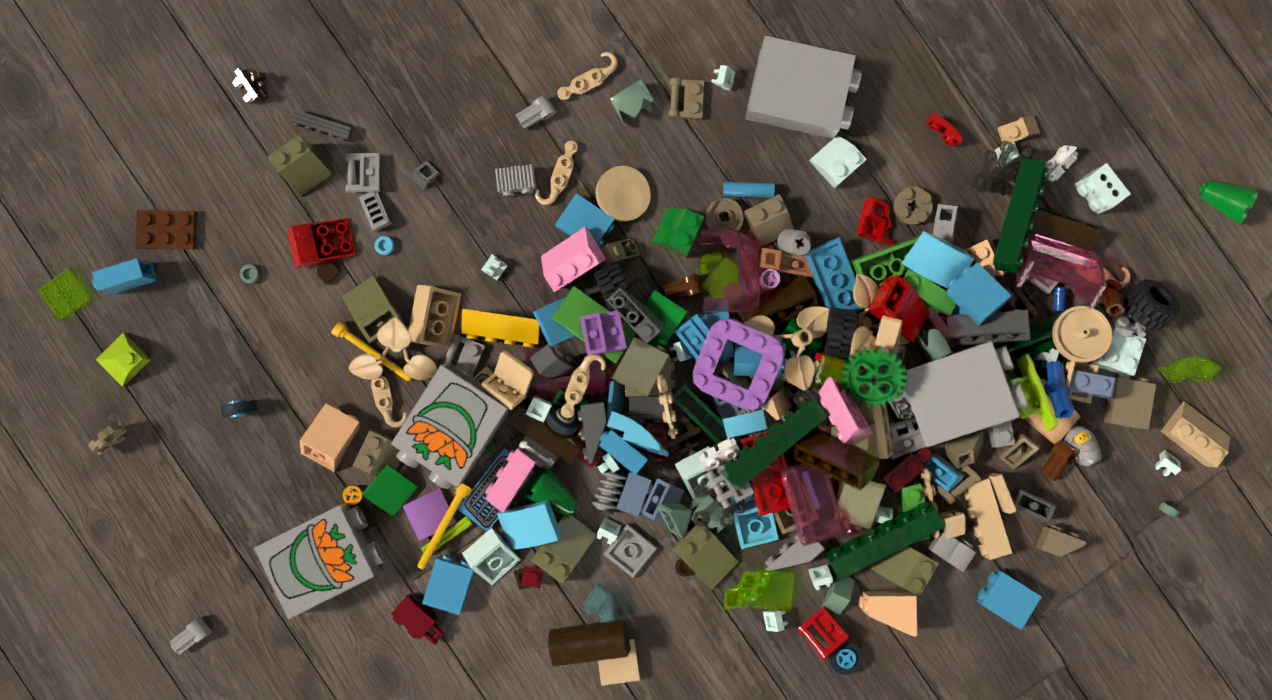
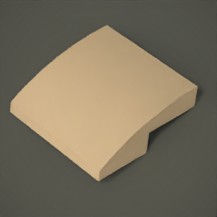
M634 639L629 640L631 650L628 657L598 661L601 686L640 681Z

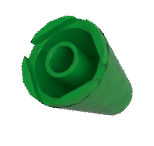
M1208 180L1206 183L1202 182L1198 189L1199 197L1239 225L1246 218V213L1254 205L1259 193L1255 188Z
M545 465L540 468L542 472L534 474L524 490L527 494H523L522 497L533 503L549 499L553 511L565 516L572 514L577 508L576 498Z

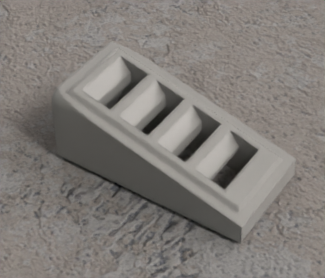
M369 192L359 197L373 231L376 232L392 224L378 192ZM373 196H375L376 198L371 202H365L366 199H369ZM378 203L379 206L369 210V206ZM381 210V213L374 216L371 215V213ZM382 216L384 217V219L375 223V219Z

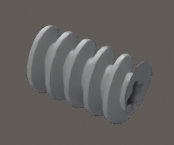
M785 229L778 236V246L782 252L804 255L811 248L809 235L804 231Z
M609 471V473L602 474L607 479L600 480L604 487L597 488L601 492V494H595L599 501L592 502V504L597 509L614 514L610 509H616L617 506L612 502L619 501L615 494L622 493L618 487H624V483L620 480H626L627 478Z

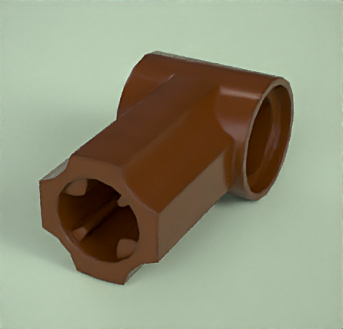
M698 274L686 276L679 281L662 285L665 297L670 301L684 296L690 297L703 293Z
M1108 279L1103 284L1099 300L1104 303L1105 310L1109 316L1117 317L1123 314L1125 310L1120 294L1122 285L1117 280Z
M1058 441L1052 448L1051 457L1040 471L1056 481L1066 466L1075 462L1079 452L1064 441Z

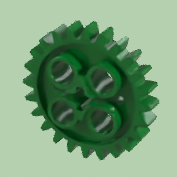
M871 345L870 350L863 346L862 353L855 350L856 357L851 354L849 355L850 361H845L844 366L846 368H842V373L845 375L842 376L841 381L845 382L843 383V388H848L846 394H853L852 401L859 399V405L866 402L867 408H869L871 403H874L875 408L878 407V403L885 407V401L893 404L892 397L899 399L898 392L904 393L902 386L907 385V380H905L907 373L904 372L906 366L901 365L902 358L896 359V352L890 355V348H887L884 352L881 345L878 350H875L874 346ZM886 364L889 368L882 370L879 366ZM861 365H865L868 367V369L862 371L858 367ZM882 383H888L890 386L888 388H882L880 385ZM867 384L870 387L868 389H862L860 385Z

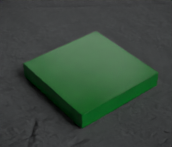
M387 464L362 494L388 514L394 516L418 486Z

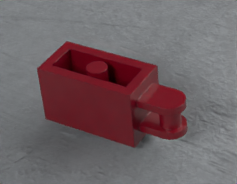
M922 448L914 453L905 454L879 476L880 480L891 492L897 493L925 469L922 464L930 458L931 452L926 448Z
M410 593L391 613L392 619L398 625L406 627L408 629L407 633L414 639L418 638L420 640L424 636L432 644L436 645L438 643L437 640L445 635L435 624L438 618ZM430 628L435 631L432 635L428 632Z

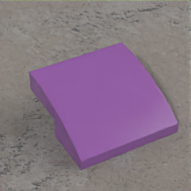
M617 311L580 317L588 356L627 349L621 317Z
M440 488L402 506L419 541L435 534L449 508ZM454 516L447 527L456 523Z

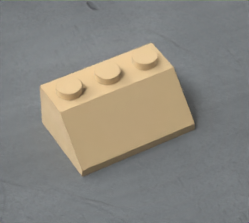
M417 285L408 329L411 335V342L449 349L452 342L451 337L455 329L461 293L433 286Z
M1185 401L1182 402L1161 430L1164 435L1206 467L1217 468L1229 452L1231 436Z

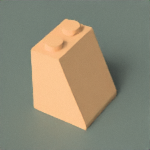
M325 403L300 440L301 454L335 472L359 430L358 419L351 414L346 415L342 413L341 409L335 405L330 406Z
M907 590L862 591V596H859V607L869 617L911 636H917V603L914 594Z

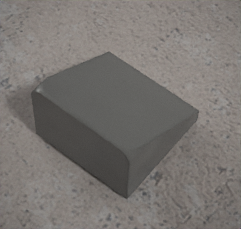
M425 161L413 170L411 178L425 190L440 173L430 163Z

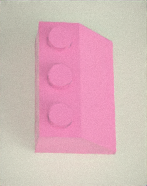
M584 227L541 256L543 274L552 290L556 292L605 261L606 257L588 228Z
M830 377L819 391L822 398L820 402L825 409H828L830 413L829 419L837 427L840 440L843 443L854 445L872 434L855 400L852 401V395L846 394L848 388H843V382Z
M519 448L516 451L512 450L506 459L509 461L505 468L503 466L496 474V477H498L495 484L491 483L485 492L488 494L485 499L502 513L508 509L538 460Z

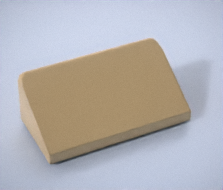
M782 387L763 407L776 420H779L792 407L785 388Z

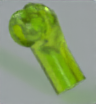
M721 252L704 255L698 263L699 272L707 274L712 263L722 261Z

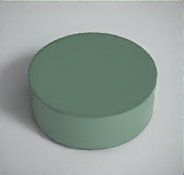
M247 264L241 268L239 275L243 282L254 284L260 279L261 273L258 267Z
M1161 502L1158 507L1159 510L1173 518H1177L1180 513L1164 502Z

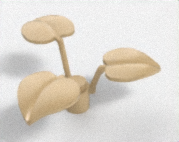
M862 274L856 275L853 289L856 304L861 308H866L862 313H858V326L852 339L851 355L855 357V350L862 353L863 346L870 350L871 345H873L875 350H878V346L875 344L876 338L872 336L873 332L869 331V329L879 328L880 324L872 325L871 319L864 315L869 312L868 309L879 288L870 277ZM901 336L900 345L910 343V341Z
M816 306L802 310L797 316V324L802 330L794 334L775 335L779 339L792 338L793 344L799 347L796 358H790L786 361L784 374L790 383L802 390H807L812 383L814 364L809 356L800 357V354L805 350V345L812 342V339L820 338L825 334L830 310L825 307ZM755 316L744 322V324L770 335L775 330L774 323L766 316Z
M393 316L378 330L377 338L381 344L386 346L381 357L376 360L372 354H362L356 357L349 365V371L352 374L363 379H376L383 371L380 363L383 361L388 350L391 349L393 352L403 350L405 361L407 362L404 366V372L413 379H431L438 370L435 362L426 355H415L411 360L409 359L407 346L411 342V335L406 326L396 316Z

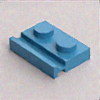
M695 314V316L677 328L675 333L698 360L710 329L699 315Z

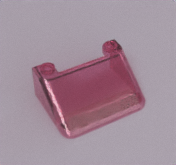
M805 464L782 469L783 484L799 540L803 546L851 532V521L849 517H841L828 475Z

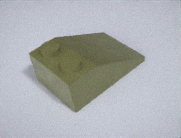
M571 514L564 515L558 523L562 535L559 540L543 544L531 559L534 564L561 584L597 536L594 531Z
M697 521L686 532L683 539L680 538L671 547L711 590L738 563L734 556L701 521Z
M907 546L867 567L920 598L939 563Z

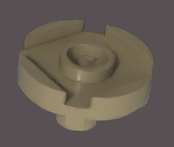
M919 187L905 188L895 197L893 211L903 224L910 226L920 224L932 212L931 195ZM912 201L917 205L914 211H911V207L908 206V203L910 204Z
M729 198L719 199L709 205L705 214V223L713 234L720 237H729L741 228L743 212L736 201ZM727 213L729 221L721 222L719 215Z
M119 422V425L117 423L111 424L97 435L99 439L96 442L92 439L88 447L99 456L103 455L112 444L115 443L117 445L125 439L124 434L127 432V427L122 422Z

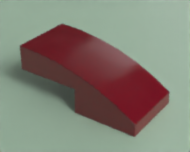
M646 423L647 431L668 452L665 423ZM649 451L650 464L669 462V454L666 457Z

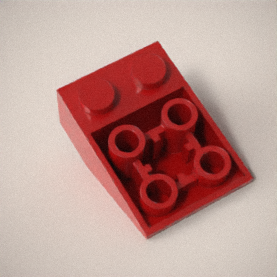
M348 218L291 226L287 231L295 268L314 266L322 262H331L357 255Z
M898 275L884 279L868 309L870 313L880 320L883 315L902 320L901 336L911 343H914L930 312L914 288Z

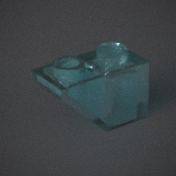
M596 583L582 602L583 610L591 616L595 614L599 617L600 623L616 621L612 594Z

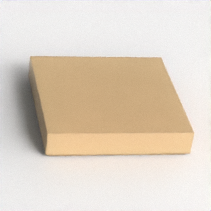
M991 472L985 474V478L990 480L999 511L1009 514L1016 512L1017 509L1003 475Z

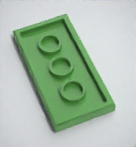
M573 286L551 319L585 342L580 317L596 313L603 314L610 311ZM621 320L627 347L636 332L631 326ZM625 350L604 353L602 355L617 363Z

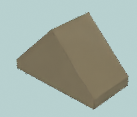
M1015 434V445L1006 446L999 456L1002 461L1013 469L1017 468L1040 448V446L1025 435Z

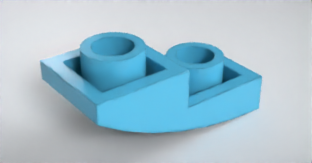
M764 410L723 419L727 438L768 429Z

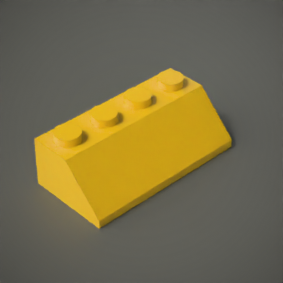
M462 309V334H465L468 339L478 340L479 336L485 337V341L496 343L497 339L504 340V344L515 345L516 342L523 343V347L534 348L535 345L540 344L542 330L536 319Z

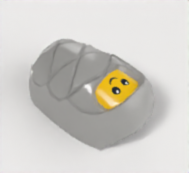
M1075 426L1068 431L1064 442L1079 452L1076 459L1078 464L1091 466L1102 459L1098 442L1089 429L1084 426Z

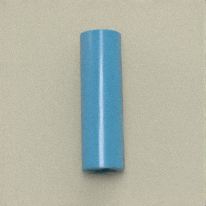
M723 182V197H774V183Z

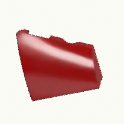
M875 197L865 199L856 235L887 246L894 245V240L890 239L889 228H892L891 220L889 219V204Z

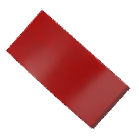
M934 113L927 118L925 124L929 125V128L933 131H942L939 139L944 140L943 142L946 145L957 146L962 142L963 138L959 132L945 119Z

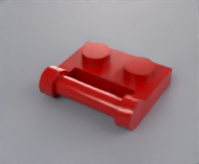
M824 607L797 629L800 635H804L816 649L822 661L827 659L831 653L849 639V636ZM811 626H814L829 644L826 649L810 632L809 628Z

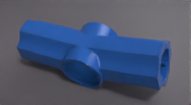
M1051 361L1046 363L1047 366L1045 367L1047 382L1044 385V391L1051 399L1056 417L1059 419L1069 418L1075 410L1070 399L1071 389L1066 386L1064 365L1060 361Z

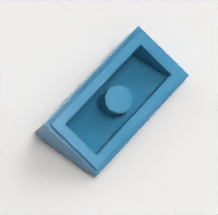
M616 381L610 382L607 420L610 419L612 411L621 415L623 411L625 385Z
M931 454L930 458L923 464L928 471H931L932 477L930 478L947 492H950L964 478L962 473L938 454Z

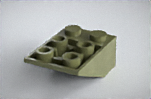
M374 276L342 296L359 329L371 344L379 341L377 338L378 330L393 316H396L403 324L406 323Z

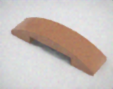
M762 248L761 268L813 278L805 256Z

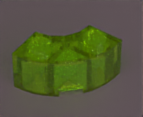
M1188 357L1168 361L1157 370L1171 383L1182 382L1186 378H1192L1196 382H1209L1221 367L1205 358Z
M743 571L742 579L738 585L732 589L725 590L724 609L741 610L756 604L768 589L771 573Z

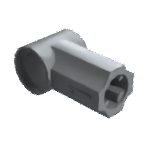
M543 95L534 100L531 106L517 113L516 117L525 130L541 119L546 120L556 113V110L547 95Z
M201 616L187 625L183 632L170 641L174 652L180 655L193 644L200 642L212 633Z

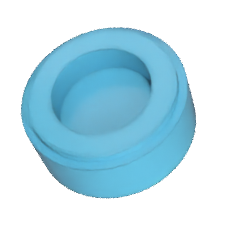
M381 236L375 242V250L383 256L392 254L395 249L394 241L387 236Z

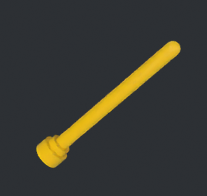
M339 321L333 328L331 333L336 337L346 338L367 354L374 355L376 360L381 357V353L349 332L347 325ZM384 357L381 362L383 365L406 381L412 380L404 372V369Z
M461 483L455 488L456 496L421 557L418 568L424 569L462 499L471 493L472 489Z

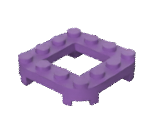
M735 318L719 320L709 330L693 370V382L700 390L742 409L755 410L768 398L785 357L784 347L775 335L767 334L741 323ZM728 339L764 354L749 389L714 374Z

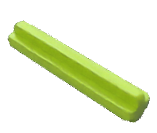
M466 516L447 529L435 550L473 524L471 519ZM427 543L425 546L421 548L423 554L426 548L428 547L429 543Z

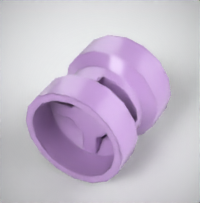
M773 269L764 271L759 278L760 286L766 290L775 288L780 282L779 273Z

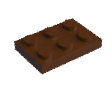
M137 210L136 248L196 250L197 212Z

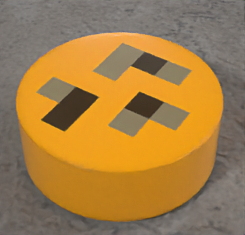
M349 486L343 492V499L349 505L358 504L363 499V491L359 486Z

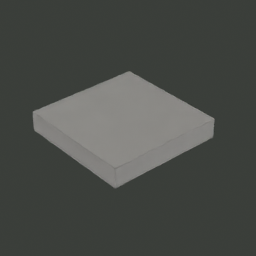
M627 523L618 534L615 542L613 541L603 554L634 578L656 551L657 547Z

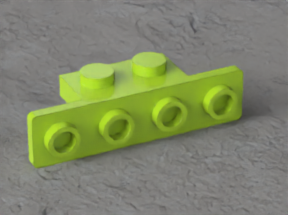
M1024 354L1017 360L1023 377L1010 380L1008 386L1020 383L1028 405L1018 409L1021 418L1039 414L1046 431H1052L1059 425L1058 418L1052 410L1050 399L1043 389L1042 381L1037 375L1033 360H1031L1029 354Z

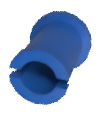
M1054 288V292H1052L1054 294L1053 311H1066V294H1068L1066 288Z

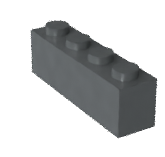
M1028 310L997 311L980 326L968 315L956 314L947 316L950 346L984 344L991 341L992 343L1030 340Z

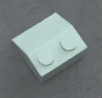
M837 135L809 161L835 189L867 159L853 144Z
M709 446L675 464L693 500L704 488L708 489L711 493L715 492L708 483L709 479L706 475L708 472L699 458L702 452L710 449ZM718 467L712 469L716 477L721 475ZM724 480L719 482L721 487L726 486Z
M492 528L462 553L470 568L491 585L521 560L514 550L510 549L508 543Z

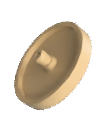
M616 166L609 169L600 177L596 186V200L600 209L613 217L615 221L627 222L638 218L646 211L650 202L651 194L647 180L638 170L629 166Z
M1076 306L1066 310L1056 319L1052 330V337L1055 347L1065 358L1073 362L1087 363L1100 358L1106 353L1112 341V330L1108 320L1101 312L1088 306Z

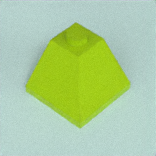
M122 333L96 359L122 387L151 360L125 333Z

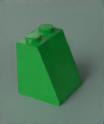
M666 208L651 243L686 258L704 217L687 209Z
M654 290L645 306L651 309L665 326L650 340L649 345L653 347L659 345L664 348L687 311ZM636 333L634 337L638 339L639 335Z

